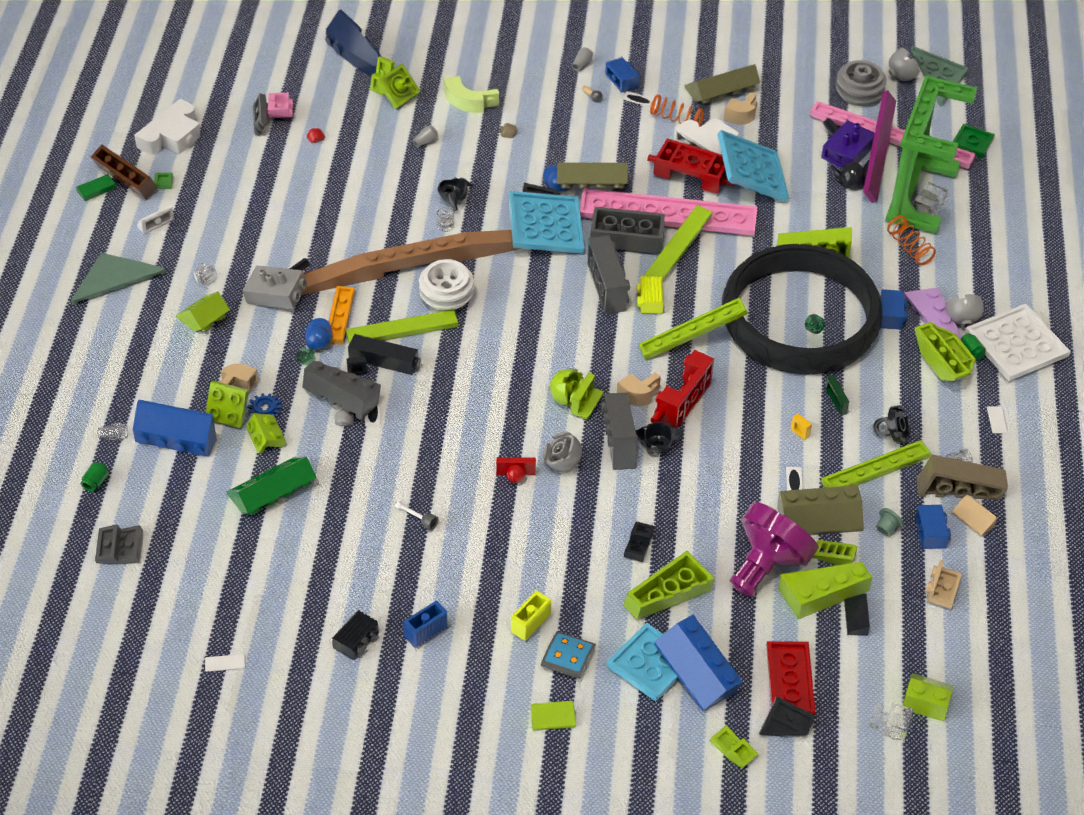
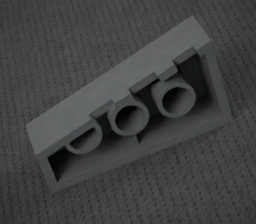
M313 360L304 368L302 388L320 398H328V402L332 405L339 404L343 407V411L348 414L353 412L356 414L357 419L362 420L379 404L381 384Z
M604 394V401L601 402V412L603 413L605 432L608 435L613 470L636 469L637 435L628 394Z

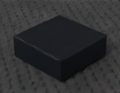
M365 356L346 358L347 373L356 375L367 374Z

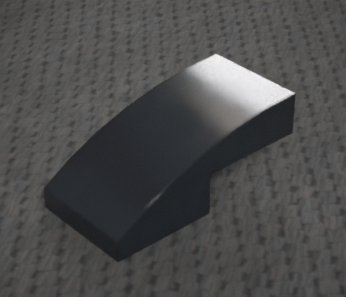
M635 522L624 551L625 558L640 562L644 561L655 526Z

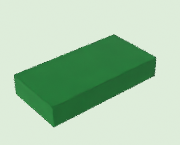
M106 174L76 186V189L82 199L86 201L116 189V184Z

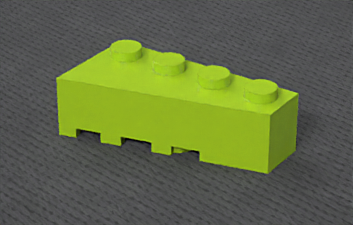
M685 551L630 590L626 595L623 606L639 620L710 592L715 578L688 551Z

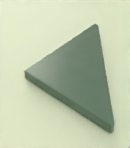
M915 46L911 48V53L924 78L926 75L961 83L969 73V68ZM937 96L936 101L942 107L948 98Z
M101 253L74 294L71 303L76 305L79 301L100 297L102 293L126 288V285L134 282L140 283L151 279L152 276L164 275L166 270L164 267Z

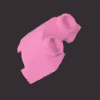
M289 92L269 93V118L293 117V99H289Z

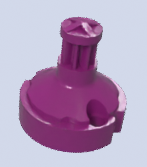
M753 502L741 518L751 550L745 557L746 561L729 581L739 593L753 597L756 593L755 589L775 565L807 566L819 549V546L804 529L791 519L763 503Z

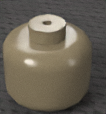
M505 123L504 126L500 127L499 132L504 138H513L516 135L517 129L515 125Z

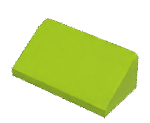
M573 701L531 704L530 713L533 731L576 727Z

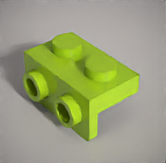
M588 372L585 379L582 378L580 380L578 390L576 392L573 391L570 397V402H572L571 413L584 419H589L603 396V391L594 388V374Z
M258 413L252 415L246 428L257 453L262 454L266 446L283 448L286 440L274 415Z

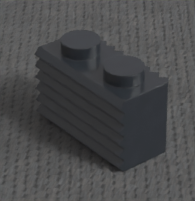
M357 610L332 638L333 648L354 660L357 655L363 654L370 641H374L379 634L378 621Z

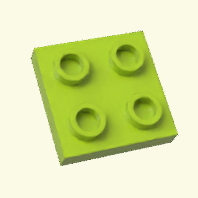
M403 63L377 80L394 109L421 92Z
M214 380L211 381L206 413L213 414L215 422L237 428L243 427L249 390Z

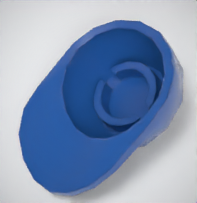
M556 165L549 166L544 170L543 179L549 188L556 189L558 192L571 189L561 188V185L557 184Z
M313 319L306 327L305 343L311 350L325 347L332 339L331 325L326 319Z

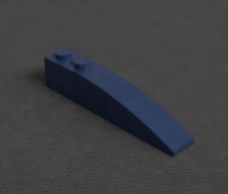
M340 9L326 28V43L351 65L372 77V74L376 73L377 60L381 56L377 48H372L370 45L371 40L368 36L364 37L361 34L362 29Z

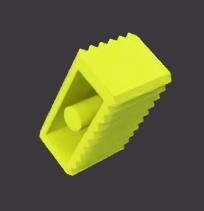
M641 276L640 283L636 285V294H640V296H637V307H640L641 313L663 314L662 277Z
M534 591L532 596H529V599H526L524 604H521V607L514 612V615H511V632L526 641L552 614L551 599L538 591Z

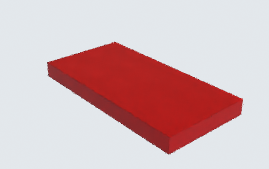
M767 641L766 650L771 706L776 696L816 715L809 642Z

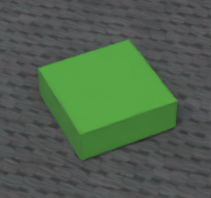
M155 173L154 183L157 186L156 189H172L173 173Z

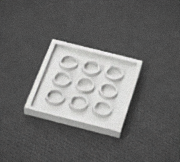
M1027 304L968 326L965 330L966 334L970 333L979 339L986 348L985 356L1008 381L1067 358L1071 352Z

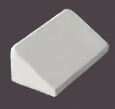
M170 205L140 219L137 225L139 230L145 234L174 220L172 206Z

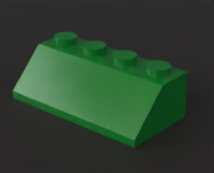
M307 456L292 457L226 492L241 513L253 515L261 510V506L265 504L270 506L278 502L277 498L283 495L287 497L295 493L294 489L300 486L305 488L311 485V480L317 477Z

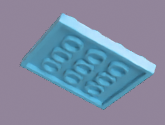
M720 130L717 136L728 181L786 203L789 199V194L778 152Z
M509 191L508 199L513 248L583 254L585 248L578 197Z

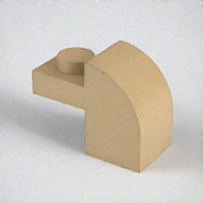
M750 92L744 102L731 98L725 107L724 121L737 125L752 122L755 119L758 103L756 101V94Z
M232 364L221 370L222 380L219 382L247 389L249 393L258 383L257 369L248 365Z
M655 372L645 380L640 381L631 373L617 383V393H627L630 405H648L652 402V394L657 393L660 389L661 376Z

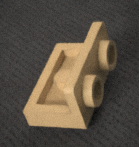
M940 560L938 566H933L931 577L934 578L933 582H928L926 593H929L927 602L952 609L962 573L943 568L944 560Z

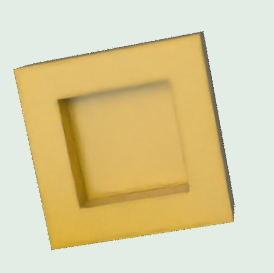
M797 413L792 418L791 430L803 440H806L810 437L812 424Z

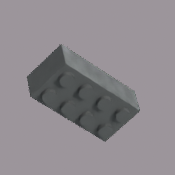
M594 207L590 238L610 235L611 241L615 242L616 249L660 254L665 214Z
M610 235L588 238L587 265L605 315L626 311L627 303H629L628 291H630L629 280L625 279V269L621 267L620 255L616 254L615 242L611 241Z

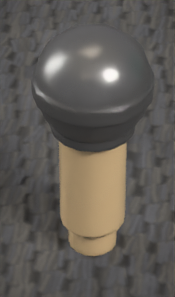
M588 86L582 87V90L590 95L594 102L601 101L603 95L600 91L592 90Z

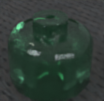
M817 314L809 315L804 323L806 330L813 334H819L825 328V320Z
M303 347L295 355L296 360L303 365H309L316 359L315 352L311 348Z

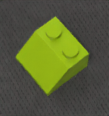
M217 291L203 296L176 314V317L193 331L202 330L203 332L212 326L211 323L216 320L218 322L225 318V313L230 309Z
M912 673L902 709L944 722L954 685Z

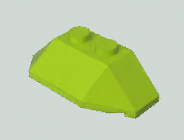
M932 322L915 327L921 355L941 380L955 381L971 375L976 359L955 333L938 327Z

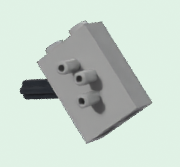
M303 258L289 269L256 265L242 290L247 304L294 309L296 303L300 300L303 290L307 286V280L304 277L303 271L310 266L309 261Z

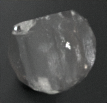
M201 263L194 270V277L199 284L210 285L217 278V270L210 263Z

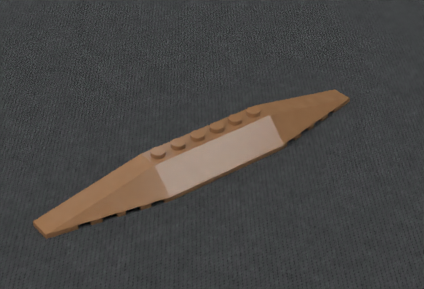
M512 230L464 232L357 254L305 273L304 277L307 280V286L301 295L333 289L337 286H347L384 278L385 272L433 263L438 260L452 259L462 262L522 248H513Z

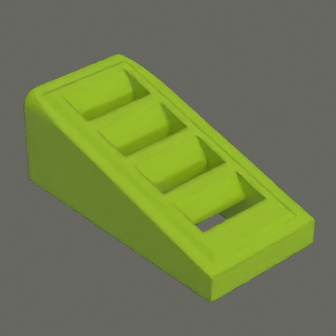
M817 540L819 549L813 558L835 565L850 564L855 559L858 546ZM821 548H825L824 553L820 552Z

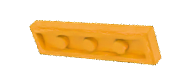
M336 287L328 321L331 325L332 339L328 344H344L355 295V287Z

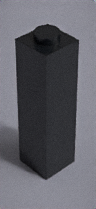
M354 334L348 346L349 358L365 356L366 364L413 375L421 362V358L418 357V349Z

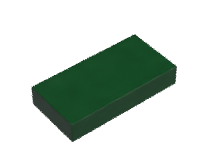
M834 374L829 375L825 390L841 416L845 415L848 412L850 401Z

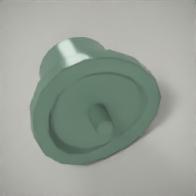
M882 508L879 511L881 519L877 523L876 528L882 534L890 536L897 527L903 528L904 522L896 512L888 508Z

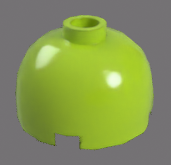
M562 369L553 376L549 383V389L557 403L571 407L570 397L573 391L576 392L578 390V384L583 378L582 373L578 372V369Z

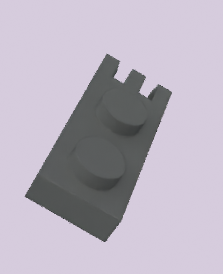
M259 93L253 104L254 134L257 136L261 135L268 120L266 95Z

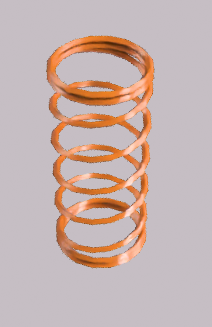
M655 95L651 103L650 114L658 116L662 113L663 119L670 116L672 122L678 119L679 124H681L680 114L684 103L680 106L677 118L672 120L671 113L675 107L676 100L672 102L669 115L664 117L663 110L668 98L665 97L662 110L656 115L660 107L661 95ZM692 105L689 107L687 118L685 119V121L688 120L690 116V113L692 111ZM701 108L698 109L694 121L697 122L701 112L698 122L699 127L704 117V109Z
M901 215L892 219L888 224L887 232L892 234L895 240H898L899 245L904 246V250L909 252L912 258H915L918 265L929 263L934 258L936 249L930 243L924 244L925 237L919 238L920 232H913L914 226H908L909 221L905 216ZM904 218L894 227L893 232H890L891 225L897 219ZM904 221L903 225L895 231L896 227ZM913 227L910 234L900 239L901 234L906 228ZM917 232L918 237L913 242L905 245L907 239ZM900 233L898 239L895 238L894 234ZM906 238L904 245L901 244L899 240ZM923 238L924 242L922 245L911 251L914 243ZM927 244L930 245V246L924 248L923 250H921V251L919 252V250H920L923 246H925V245H927ZM911 245L910 250L908 251L905 246ZM930 249L934 250L928 260L919 263L920 257L925 255ZM918 250L915 257L911 255V252Z

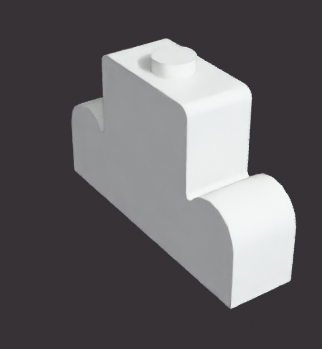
M179 99L134 135L136 147L153 155L159 153L162 150V146L177 154L182 153L201 137L199 123L196 122L194 106Z
M712 118L701 127L694 120H686L675 128L674 140L722 154L717 136L720 130L739 136V132L716 118Z

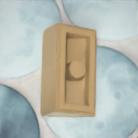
M966 495L951 512L981 537L995 527L997 520L995 515L969 495Z

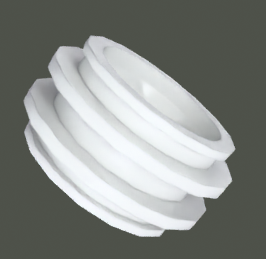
M449 259L435 261L421 272L419 278L420 296L426 304L437 310H456L472 298L474 292L473 275L466 266L458 261Z

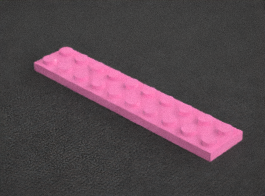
M583 188L580 216L593 219L594 207L665 214L664 226L680 228L696 205L712 211L711 218L702 230L754 236L757 206Z

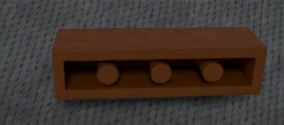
M101 144L92 154V160L100 169L147 200L157 188L150 176Z

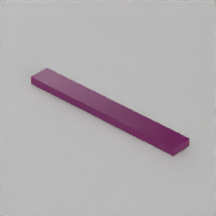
M888 90L882 94L863 193L872 203L878 200L896 106V100Z

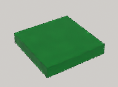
M963 124L953 142L958 143L959 149L974 153L976 157L983 159L994 140L995 134Z

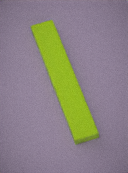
M696 205L643 277L661 276L663 282L711 218L712 211Z
M739 297L645 340L638 345L645 360H648L745 316L748 312Z
M453 309L346 329V336L349 344L354 334L383 341L458 327V320Z
M922 440L823 477L821 483L825 488L859 486L931 457L932 453Z

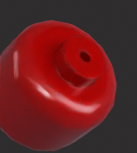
M312 128L307 134V139L311 143H317L324 140L325 135L320 128Z

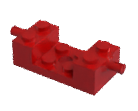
M667 138L657 156L648 155L647 161L654 163L653 175L670 179L673 172L677 171L703 179L702 190L718 194L725 184L733 187L736 186V184L728 181L722 154Z
M694 350L690 356L687 355L683 362V366H685L682 374L683 386L679 391L666 386L662 392L660 391L655 399L657 407L650 421L652 423H667L670 426L679 428L712 384L715 358L697 350Z

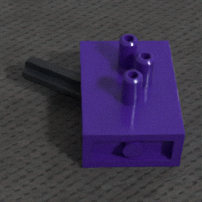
M826 118L823 121V125L832 136L823 145L822 159L842 167L849 162L859 163L871 151L874 132L861 127L859 123H853L848 120L840 128L830 118Z

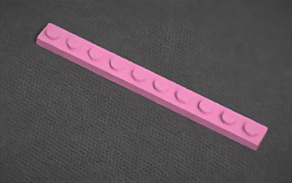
M818 101L810 112L812 117L824 121L826 118H830L839 126H842L847 120L859 123L861 127L875 133L877 121ZM892 126L889 143L900 146L905 130ZM957 148L954 160L960 162V167L969 169L975 154Z

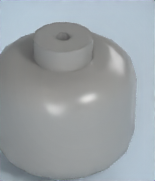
M343 409L336 412L335 425H353L354 414L352 412L348 414Z

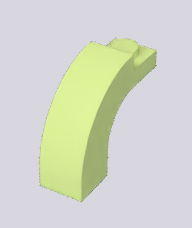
M460 76L444 78L445 96L454 107L466 112L484 113V108L499 106L498 89L472 91L462 84Z

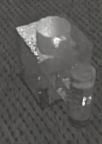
M876 703L870 727L878 729L880 723L885 724L884 736H888L893 740L905 741L913 709L892 703L890 712L887 713L883 711L884 705L882 703Z

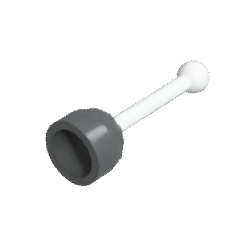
M401 501L395 504L397 509H403L420 518L423 527L430 531L434 530L438 524L439 518L434 514L427 513L421 515L404 506Z

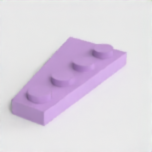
M938 287L904 292V298H907V301L912 305L911 308L921 315V320L925 324L932 322L938 327L955 333L961 339L962 336L955 322L947 314L946 302Z

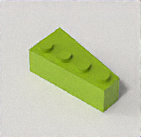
M852 227L778 233L777 246L784 244L815 245L831 249L849 258L852 244Z
M863 562L780 574L778 590L796 617L801 619L841 603L846 598L869 592L873 576Z

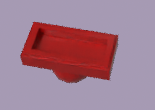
M496 457V475H507L508 480L512 483H520L524 480L525 475H536V458Z

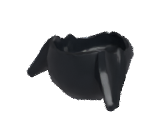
M869 160L863 167L857 162H849L844 164L840 171L832 165L830 169L841 184L848 189L858 190L865 185Z
M455 177L454 179L441 181L437 191L441 198L448 202L454 211H457V204L466 198L467 187H472L473 184L465 178L458 179Z
M662 422L651 423L635 430L636 435L645 442L646 447L655 453L667 451L671 447L672 442L683 434L682 430Z

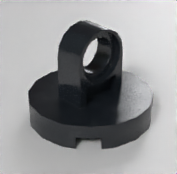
M902 405L891 406L888 411V417L879 418L874 422V432L881 436L891 435L893 441L897 444L908 442L906 437L910 436V423L908 416H904L902 412L905 411ZM882 422L887 424V429L884 432L879 431V425Z

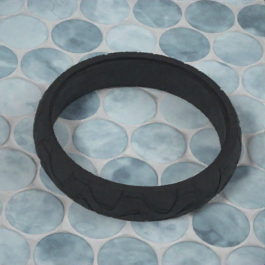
M808 244L773 246L748 257L730 275L722 295V305L737 299L750 283L764 275L779 271L799 270L818 273L840 282L856 295L864 308L866 322L857 333L838 344L818 348L795 347L771 340L756 331L746 321L744 316L725 324L729 334L741 350L757 362L770 368L804 375L822 374L841 369L853 363L867 352L871 344L874 343L881 328L882 302L873 280L856 262L831 249Z

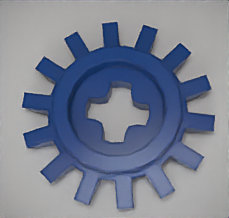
M264 393L260 397L254 396L256 400L249 401L253 405L247 406L251 409L248 410L250 414L274 415L280 414L279 409H282V405H279L281 400L276 401L278 397L274 396L272 398L270 393L268 396H264ZM264 404H267V406L270 408L263 410L261 407H263Z

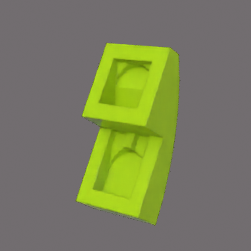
M383 56L378 57L376 73L372 74L370 90L385 95L377 80L394 69L395 61Z
M727 725L709 740L723 755L741 768H744L758 755L744 738L740 740Z

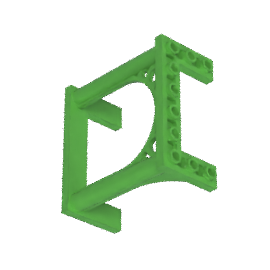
M925 75L900 143L902 152L893 198L885 221L890 222L895 217L903 215L909 221L908 226L913 225L916 229L937 234L942 217L916 211L911 204V199L922 170L956 178L960 162L954 160L958 143L930 136L937 96L973 104L977 92L976 87ZM904 218L897 219L894 223L898 224Z

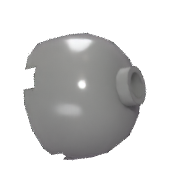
M900 48L892 54L889 59L890 69L888 70L892 78L896 77L904 82L914 79L920 73L914 58L910 59L907 56L910 53L905 48Z
M967 294L965 298L959 299V296H956L946 302L947 314L951 317V320L957 325H962L964 328L973 325L982 317L984 305L981 296Z
M560 432L552 437L554 440L551 444H546L543 451V459L550 467L557 471H568L579 463L582 456V446L579 440L570 432Z

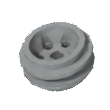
M866 60L851 61L840 68L837 73L836 90L842 99L856 106L871 105L882 98L887 83L886 75L873 62Z

